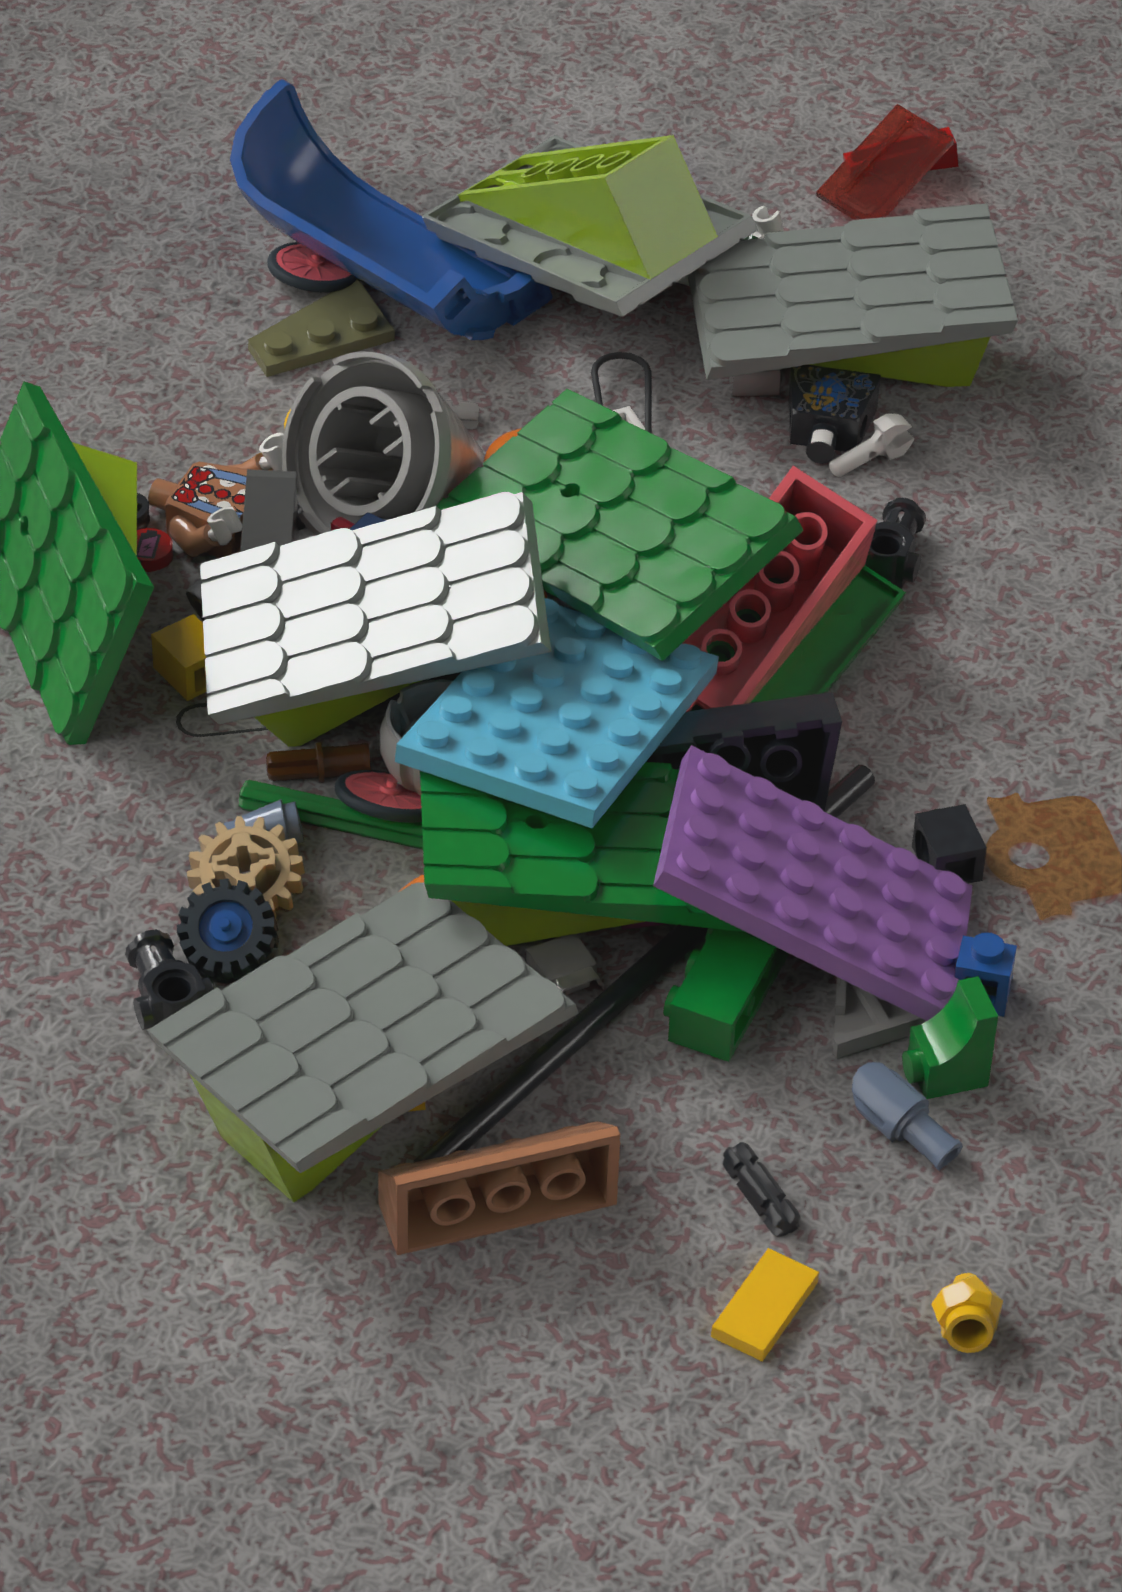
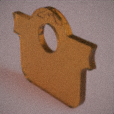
M1018 793L1003 798H987L988 807L999 830L994 832L987 841L986 863L995 876L1002 881L1016 887L1026 888L1040 920L1053 915H1072L1070 906L1072 902L1110 896L1122 892V856L1099 808L1094 802L1081 796H1067L1027 803L1021 800ZM1031 842L1042 846L1048 852L1050 859L1047 864L1040 868L1026 869L1014 864L1008 856V851L1018 843Z

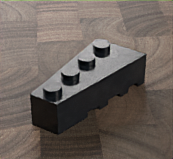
M833 692L688 711L684 713L646 762L671 763L673 769H680L681 760L692 745L706 753H713L722 757L728 764L754 777H762L770 781L776 788L802 801L806 800L816 804L825 812L842 719Z

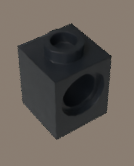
M966 804L916 813L912 848L916 857L934 866L937 870L955 873L968 884L983 881L987 847Z

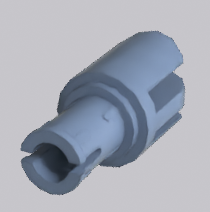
M868 1062L859 1067L853 1077L852 1084L856 1109L891 1142H894L896 1139L899 1141L906 1139L933 1163L938 1171L959 1155L963 1147L962 1143L958 1139L953 1138L928 1115L929 1101L896 1071L887 1068L880 1062Z

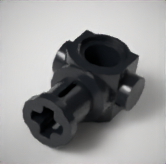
M898 497L886 504L882 513L883 522L876 524L865 566L902 589L905 581L914 583L919 572L921 554L914 553L917 547L914 535L922 531L926 522V514L915 501ZM901 511H903L904 514L900 521L898 515Z
M157 929L138 934L127 945L125 952L130 966L137 968L141 975L138 982L141 997L134 998L133 1004L142 1030L152 1028L214 989L208 977L200 978L194 965L175 960L173 956L174 944L170 935ZM151 946H155V947H156V950H155L154 953H153V951H152V949H151Z

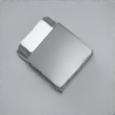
M577 934L561 936L526 949V963L542 977L555 983L565 995L589 987L590 981L593 980L597 982L601 990L604 989V984L597 975V963Z

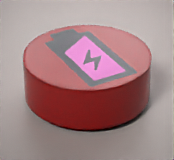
M154 528L137 530V558L145 572L163 569L173 559V541L162 530Z

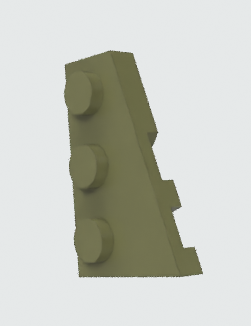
M357 278L350 286L325 295L248 339V351L265 376L269 377L395 341V330Z

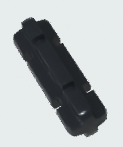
M740 1142L734 1147H728L723 1153V1167L732 1179L739 1178V1182L736 1185L759 1216L766 1215L767 1218L763 1222L771 1233L776 1237H781L796 1231L800 1227V1213L790 1200H783L786 1194L764 1164L756 1162L759 1158L750 1145Z

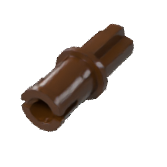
M320 742L315 743V748L269 752L266 756L267 776L271 781L318 778L319 783H324L325 778L340 777L351 771L371 770L368 743L348 746L322 747Z

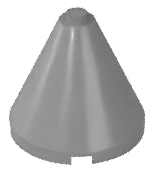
M366 351L339 356L332 360L334 366L321 377L311 376L292 405L282 443L283 471H297L298 500L304 511L298 516L315 535L331 531V522L337 517H343L355 524L367 512L381 519L389 520L434 507L443 498L449 497L447 494L474 470L482 467L485 457L479 444L421 370L408 361L394 355Z

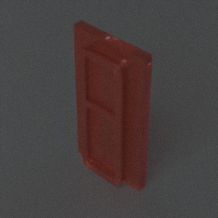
M897 104L816 191V197L854 220L887 217L954 144V137Z

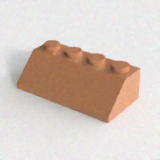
M596 1121L579 1126H566L556 1131L526 1138H513L503 1143L473 1150L456 1151L446 1156L420 1162L403 1163L393 1168L378 1171V1203L397 1255L617 1205L620 1132L617 1126Z

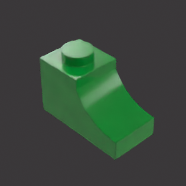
M979 976L958 980L956 989L945 1007L927 1022L911 1027L908 1050L902 1053L903 1070L910 1084L918 1082L926 1099L974 1090L989 1085L998 1014Z

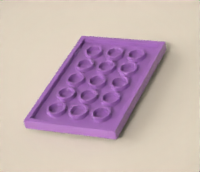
M692 745L681 760L653 886L926 1021L939 1013L951 999L959 980L955 978V969L963 935L967 936L973 886L964 882L955 873L935 869L934 866L918 859L907 849L896 848L870 835L861 826L848 824L824 812L816 804L806 800L802 801L776 788L770 781L762 777H754L728 764L726 760L716 754L706 753Z

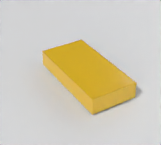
M768 1248L713 1324L711 1337L763 1362L817 1285L819 1271Z

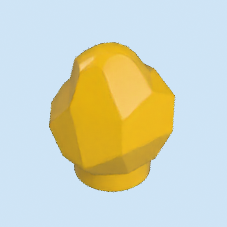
M963 1273L957 1275L953 1283L943 1287L931 1304L937 1321L941 1325V1336L954 1349L964 1353H975L985 1349L991 1343L993 1335L997 1330L1003 1300L976 1275Z

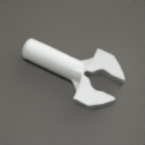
M885 414L873 421V436L831 460L829 463L830 471L835 476L841 477L878 455L886 456L888 460L903 456L914 441L912 435L907 431L912 426L899 414Z

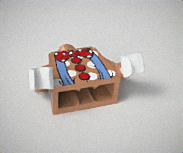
M275 433L266 438L260 445L259 450L261 453L256 454L242 464L224 466L197 462L192 464L179 483L160 478L154 480L149 491V505L165 510L167 534L188 556L196 557L206 552L221 558L240 552L247 469L283 471V433Z

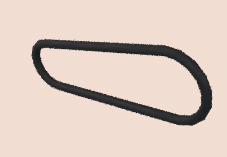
M613 352L599 357L592 365L591 377L595 401L602 406L603 401L598 370L603 363L614 359H627L643 367L645 372V430L652 433V371L649 364L642 357L627 352Z

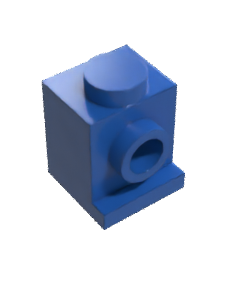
M981 933L975 937L963 935L955 969V978L962 980L979 976L983 985L996 987V996H988L998 1016L1004 1017L1013 979L1017 945L1004 943L1003 939L994 933Z

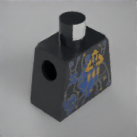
M814 365L791 367L788 397L790 444L807 446V457L819 464L830 462L834 458L835 450L847 452L861 444L877 412L881 375Z

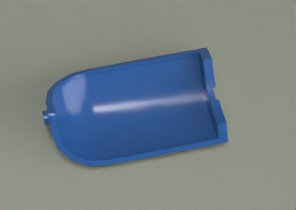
M286 80L277 81L270 89L265 91L235 131L230 162L236 182L244 198L262 217L281 233L453 335L464 336L470 340L491 339L494 337L495 329L507 322L512 326L516 325L553 298L550 287L535 282L531 275L479 258L474 250L439 239L435 232L427 229L422 216L377 191L356 176L330 151L315 132L302 108L294 85Z

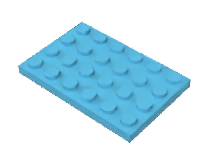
M545 598L551 652L462 671L396 744L395 762L593 828L716 675L719 656L703 652L694 645L681 644L664 661H661L585 614L560 606L555 601Z

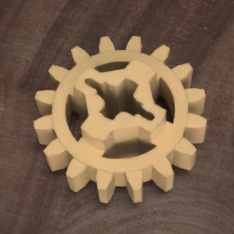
M236 816L235 828L228 830L225 825L218 822L215 824L217 836L214 839L206 835H201L198 838L202 852H190L189 861L192 870L187 871L189 887L194 889L193 891L197 896L204 893L202 885L208 882L211 883L212 888L220 886L219 879H229L231 885L237 886L238 880L248 883L250 890L253 891L256 887L263 894L265 901L269 902L275 918V909L278 906L286 910H291L294 907L291 893H302L303 884L300 875L304 874L305 871L303 858L298 856L297 841L295 838L285 840L283 826L278 824L270 831H267L263 817H258L253 827L245 826L242 816Z

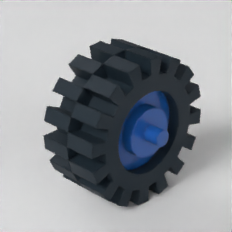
M219 879V887L212 888L211 883L208 882L202 885L204 893L200 896H197L194 891L188 896L189 907H181L178 914L181 924H177V935L188 963L194 965L201 976L205 978L212 976L216 978L217 982L227 983V979L234 978L237 981L260 967L264 962L267 963L274 958L272 949H278L279 938L277 931L279 929L269 902L265 901L263 894L256 887L252 891L249 889L247 882L238 880L237 886L231 885L229 879Z

